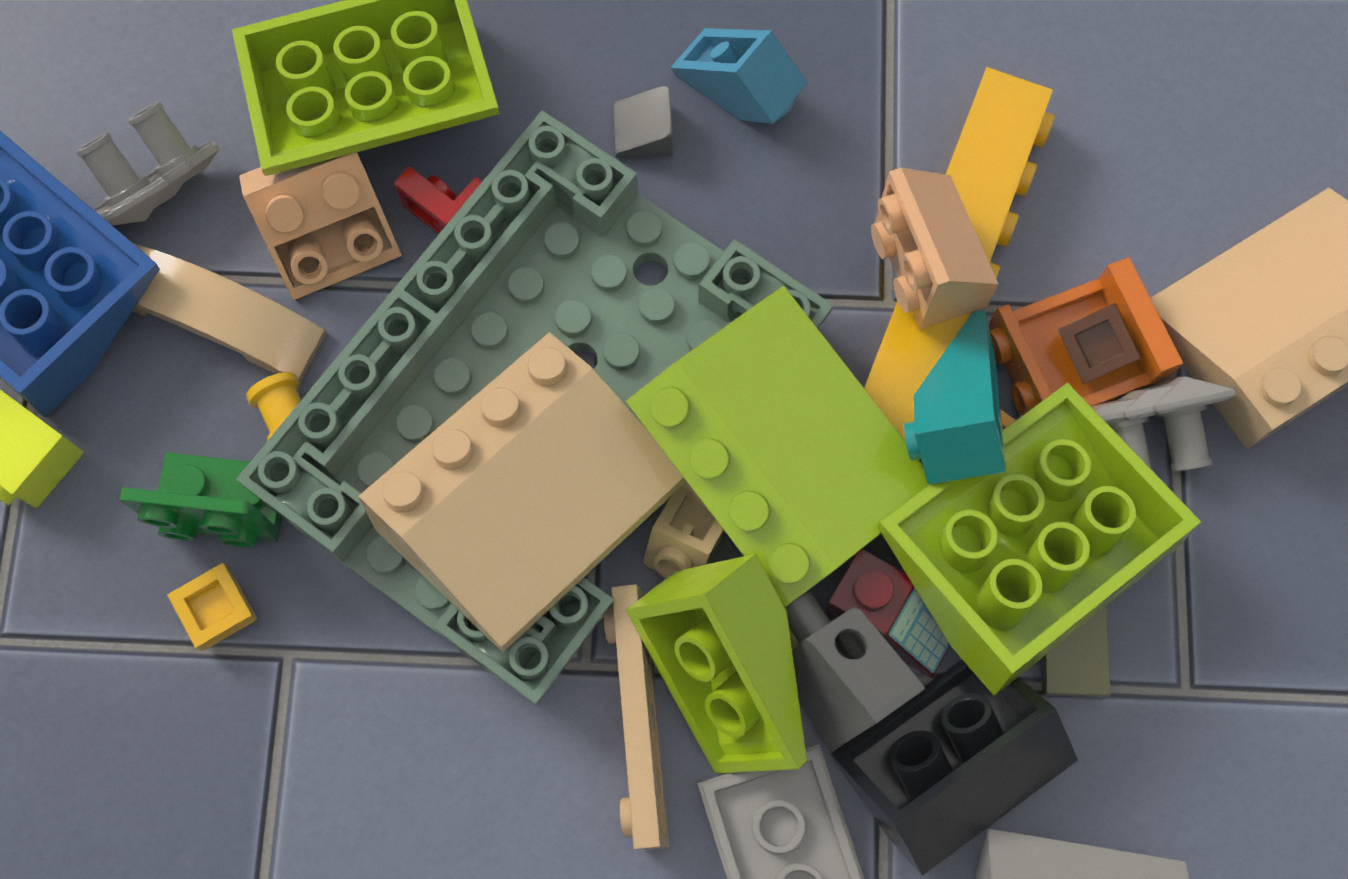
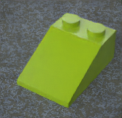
M756 554L675 571L625 609L714 773L800 769L807 762L787 611L774 588L770 575L763 568Z

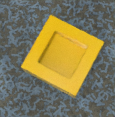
M224 563L219 564L167 594L194 647L202 652L258 620L233 572Z

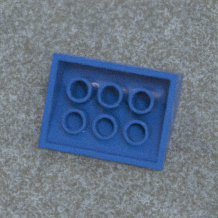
M0 131V378L46 418L90 376L160 268L157 263Z

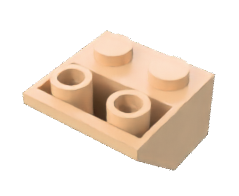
M358 152L269 176H264L261 167L239 175L245 202L293 300L402 256Z
M907 168L889 171L882 198L878 199V213L875 223L871 225V235L878 255L881 259L889 258L897 278L893 280L894 291L903 312H912L918 328L921 330L987 307L999 284L951 175Z

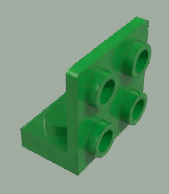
M165 452L158 491L122 487L119 499L120 502L138 513L137 520L139 522L159 528L158 535L180 541H195L197 533L220 535L219 542L226 545L256 548L258 540L278 542L282 517L235 480L250 461Z

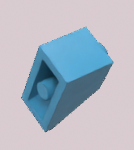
M704 28L670 67L677 77L742 121L774 124L775 121L784 117L791 110L794 99L808 83L772 30Z

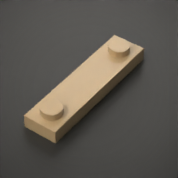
M637 584L611 587L612 598L615 602L604 615V628L608 643H616L629 788V797L621 798L622 832L625 838L633 837L635 850L670 848L653 659L625 610L644 596L645 593Z

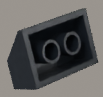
M960 660L925 685V689L830 754L888 838L922 876L1078 761L1057 709L1019 677L994 696L963 660Z

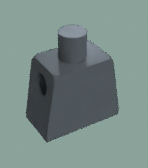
M810 591L785 607L789 629L799 642V645L792 650L798 698L831 752L881 721L925 689L916 675L860 609L853 607L831 622Z

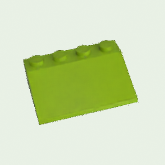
M343 0L232 29L261 170L264 176L500 114L467 0Z
M784 285L681 357L626 400V403L744 556L753 554L758 556L763 568L770 575L774 588L784 607L791 604L881 533L877 527L881 520L930 485L927 482L923 463L920 460H910L905 440Z
M1068 382L1003 430L1006 472L930 484L881 520L877 526L951 647L994 696L1173 553L1201 523L1192 511Z

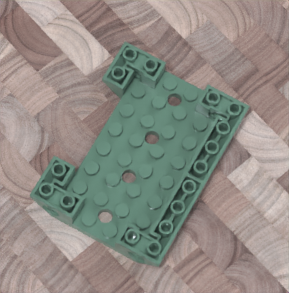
M541 110L235 480L301 533L480 667L535 705H538L615 602L614 599L586 578H582L510 647L502 652L375 530L358 496L549 332L573 352L584 350L592 353L597 359V365L594 370L636 416L626 403L627 399L681 357L783 285L817 329H819L831 313L834 305L736 239H733L726 250L723 251L638 194L636 172ZM657 262L667 270L668 274L661 283L648 286L640 283L635 278L634 273L643 263Z

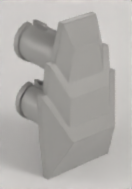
M157 101L128 119L129 124L135 128L146 147L158 162L155 170L148 175L138 176L111 139L112 136L109 132L89 141L80 147L76 153L84 160L108 195L103 203L95 207V211L111 225L146 221L153 209L175 196L185 181L207 168L220 150L215 141L211 142L209 140L198 147L195 144L188 145L164 111L161 102Z
M1189 377L1164 378L1152 387L1130 391L1116 401L1094 405L1092 408L1153 472L1143 423L1149 421L1148 416L1156 415L1157 418H1163L1172 462L1170 464L1171 470L1181 471L1212 464V459L1209 457L1201 411L1206 410V405L1231 400L1233 399L1232 396L1237 394L1236 389Z

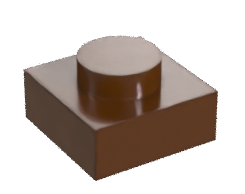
M1113 303L1058 329L1083 384L1142 358L1117 303Z

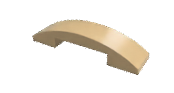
M134 244L157 263L160 270L133 309V312L143 316L149 313L241 353L248 362L275 374L283 372L295 373L300 383L302 382L327 335L325 329L232 280L177 257Z

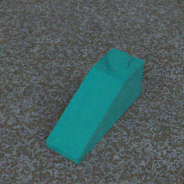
M985 310L972 312L914 394V421L904 423L905 440L910 460H922L928 484L1006 472L996 356Z

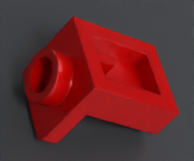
M409 166L394 182V186L403 208L439 235L483 181L478 177L474 178L456 197L454 192L438 177L430 175L425 179Z

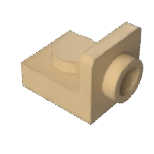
M687 481L670 497L654 524L643 559L645 566L657 571L665 579L675 571L708 564L725 533L724 529Z

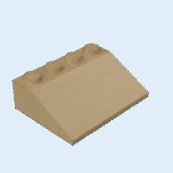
M1331 188L1322 191L1151 297L1183 361L1184 367L1193 379L1236 389L1237 395L1232 396L1233 399L1212 404L1247 450L1348 386V200Z
M549 332L358 497L375 530L490 641L504 652L673 495L686 480L646 427L599 374Z

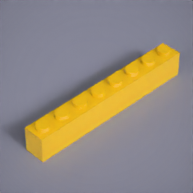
M986 67L945 175H951L993 273L997 278L1000 265L990 262L996 245L1007 248L1019 217V214L1009 211L1014 195L1025 198L1038 165L1027 161L1033 145L1040 148L1044 147L1055 115L1046 112L1053 89ZM897 301L864 389L904 440V423L914 421V394L972 312L919 330L913 313H904Z

